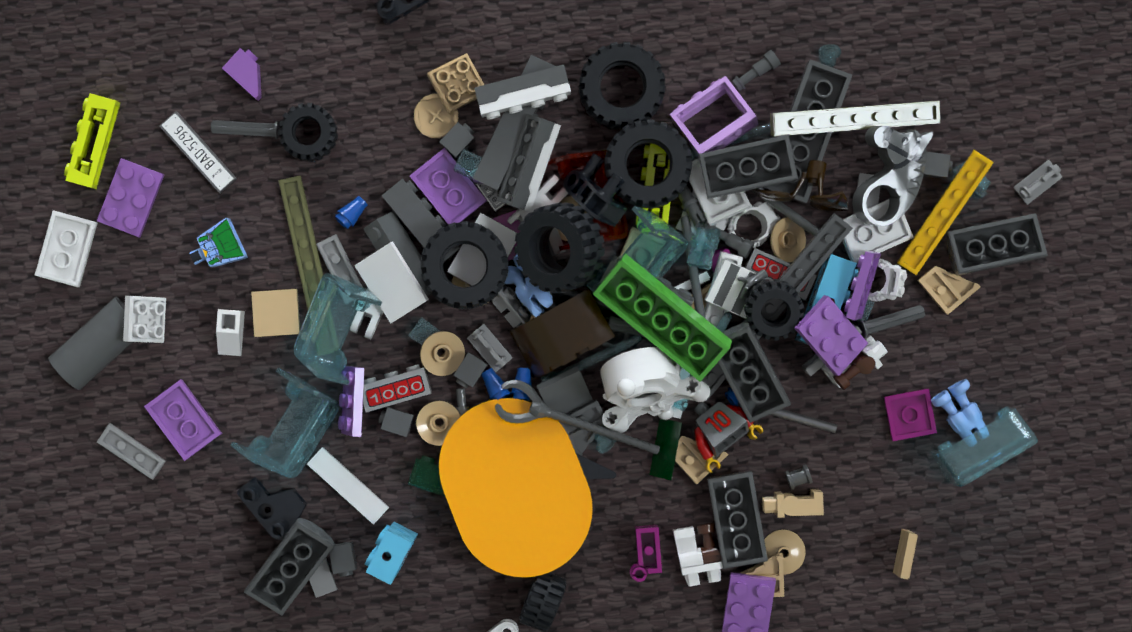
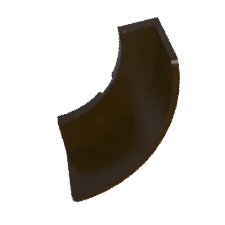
M589 290L581 292L510 331L535 379L578 358L576 353L579 352L581 355L589 350L591 351L615 337Z

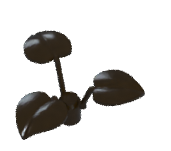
M809 160L807 173L802 172V177L792 193L753 189L759 197L765 200L790 202L791 199L795 198L806 179L808 180V185L818 187V195L810 196V205L813 208L822 211L848 210V200L843 191L832 195H823V182L827 163L819 160Z

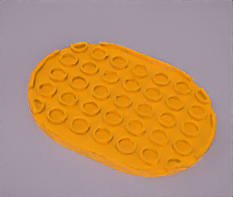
M513 398L490 400L464 413L447 433L439 458L441 485L460 535L475 558L488 568L503 575L520 578L544 575L567 563L582 546L592 520L591 492L571 440L558 420L544 417L525 423H510L498 415L495 405L498 403L504 411L511 414H523L529 412L531 402Z

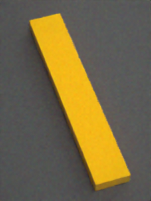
M976 150L972 151L897 263L915 275L918 274L994 163Z

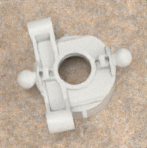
M658 347L640 348L622 353L607 361L600 370L605 391L603 398L617 405L605 411L602 422L607 428L624 433L638 416L646 413L652 416L658 415L659 418L668 420L674 415V402L682 399L696 402L707 400L710 395L709 385L703 381L699 382L693 376L681 380V366Z

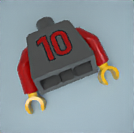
M701 402L695 408V412L700 416L696 419L697 428L694 431L696 446L703 460L707 461L705 468L710 473H712L710 469L711 462H714L718 469L721 466L719 461L712 458L713 454L715 457H718L745 434L750 439H757V436L753 433L754 429L760 434L763 433V428L760 425H754L753 422H749L741 407L729 404L724 405L722 402H717L710 408L705 402Z

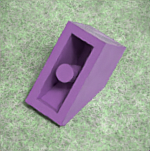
M240 48L222 69L259 101L261 99L260 66L256 63L258 58L249 49L244 52Z

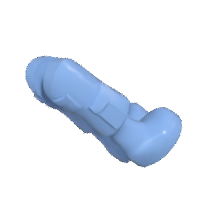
M516 254L513 261L517 267L508 266L505 284H514L516 286L515 294L520 302L527 307L534 317H538L545 312L542 305L549 308L553 304L552 295L549 291L544 292L540 290L539 286L534 287L529 282V277L524 278L522 267H518L516 261L518 260V255Z
M963 379L948 387V390L960 405V411L954 406L947 390H943L935 395L931 402L935 407H942L949 414L947 421L952 429L960 435L968 447L972 448L978 444L971 432L973 428L982 440L987 439L990 435L975 402L969 403L966 391L969 389L970 383L967 379Z

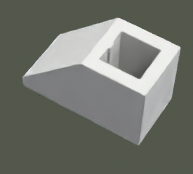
M218 309L216 336L219 355H242L245 311Z

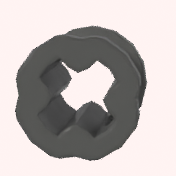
M803 465L802 468L791 472L785 471L791 491L795 490L796 486L813 483L807 465Z

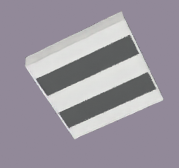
M723 259L704 300L746 319L744 306H746L745 299L749 297V293L747 292L744 299L739 298L746 283L738 281L737 278L751 277L756 273ZM765 279L759 282L760 285L764 283Z

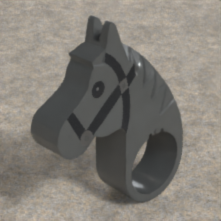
M872 126L867 130L865 134L866 143L870 147L877 148L878 155L884 163V168L863 182L853 195V211L861 222L868 225L887 226L902 217L910 208L922 183L926 166V146L931 140L933 132L919 133L916 130L897 132L889 126ZM881 186L886 188L890 194L889 207L882 218L875 220L867 210V197L872 189Z

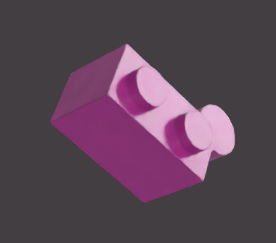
M658 525L635 526L638 562L631 565L629 572L631 578L637 582L644 581L647 574L662 573Z

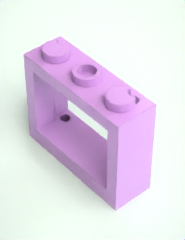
M726 76L713 81L703 92L695 93L690 101L684 105H678L670 114L672 122L698 157V154L724 149L758 125L757 116ZM724 94H727L743 115L699 145L684 125V122Z

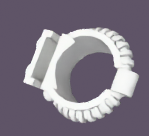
M758 201L753 206L751 205L752 208L730 217L728 221L729 228H727L729 234L733 233L736 235L734 230H736V224L740 216L752 214L760 220L762 225V231L758 238L751 240L755 242L753 248L764 244L767 238H769V234H771L776 222L781 219L778 214H775L774 207L767 202L762 203Z
M879 259L877 267L884 269L886 282L881 291L870 292L868 300L877 302L886 299L895 300L897 297H902L905 291L904 282L907 278L906 270L901 269L899 265H892L886 260Z

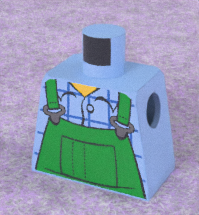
M229 218L223 219L197 237L200 248L190 252L191 259L195 265L207 260L210 267H217L248 258Z

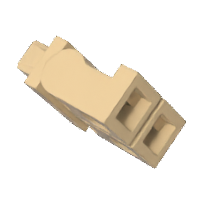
M810 489V495L795 496L792 493L783 494L781 491L774 492L773 497H762V510L764 513H775L778 518H785V514L789 516L824 515L823 492L820 489Z

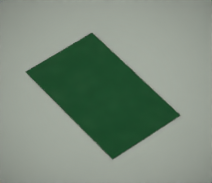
M659 419L655 445L660 446L658 454L653 453L649 475L672 480L682 426L681 422Z

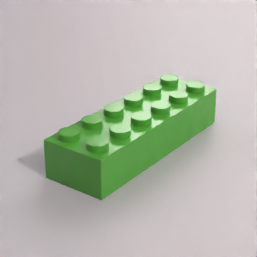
M626 253L593 293L595 297L699 382L703 380L730 349L732 343L730 338Z

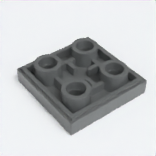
M578 366L537 385L544 403L550 409L560 413L569 414L593 401Z

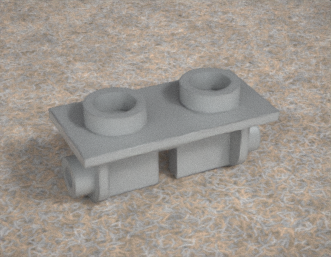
M1047 160L1013 188L1028 205L1062 178V175L1059 173L1061 169L1057 164L1053 165L1050 160Z
M505 284L497 296L491 300L501 313L505 309L510 311L504 317L513 328H517L530 321V311L518 301L515 292Z
M485 324L467 337L495 372L513 358Z

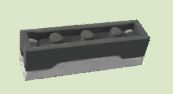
M564 65L474 88L481 117H487V120L500 117L502 112L509 111V114L523 111L522 107L529 105L532 108H537L545 105L544 101L552 99L554 102L566 100L567 95H571Z
M526 115L497 201L531 212L561 125L537 116Z

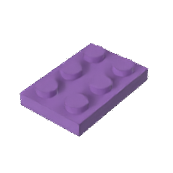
M445 148L410 175L411 179L448 224L462 222L487 202L486 198Z
M121 158L97 221L141 237L164 174Z
M865 251L864 255L861 254L857 265L860 268L859 275L854 277L851 285V290H854L852 298H848L844 309L847 312L846 318L852 320L862 319L881 253Z
M826 295L815 304L794 328L836 376H839L868 344L832 299Z
M344 366V371H341L340 374L343 394L341 393L339 397L342 416H339L338 428L341 430V434L361 437L364 368Z
M182 379L144 406L184 461L222 434Z
M730 572L721 632H768L776 578Z

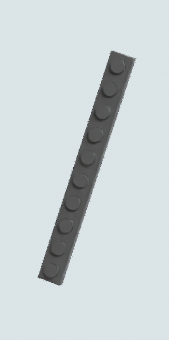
M833 213L779 277V281L787 282L799 293L853 228L837 214ZM770 299L763 305L761 315L766 320L774 321L787 307V304L782 299ZM747 318L742 323H748ZM753 330L755 336L759 340L761 336H758L756 332ZM718 363L702 380L710 388V395L707 400L726 379Z

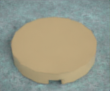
M438 94L425 96L414 110L416 127L423 135L429 138H443L458 122V110L448 114Z

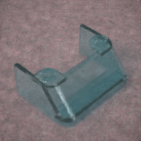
M634 206L632 210L639 217L637 229L641 233L624 254L626 253L640 266L648 269L651 275L659 279L666 274L687 249L688 241L655 213ZM610 263L602 264V267L597 269L598 274L586 284L593 293Z
M329 273L324 274L295 342V357L317 378L349 385L350 381L341 373L347 364V359L341 348L356 312H364L371 304L381 306L382 301L363 287Z
M278 368L276 372L289 381L285 388V394L292 400L291 404L270 438L263 435L258 436L251 442L248 448L232 442L231 446L251 462L285 477L294 478L301 473L339 410V404L336 400L301 378Z
M1006 406L996 412L998 416L995 417V421L957 443L946 441L937 447L938 451H930L948 483L962 487L1038 442L1034 432L1015 408Z

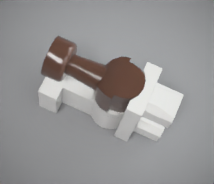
M871 335L864 338L868 344L839 376L834 375L826 365L821 367L830 381L839 388L841 387L845 390L850 386L849 380L859 373L870 374L874 367L879 369L883 365L879 359L888 351L880 341H875Z
M714 523L697 525L698 534L703 535L704 547L697 548L693 526L673 529L681 573L685 576L689 587L700 585L698 573L707 571L709 583L721 581L720 569L723 566L720 552L715 548L712 533L715 532Z

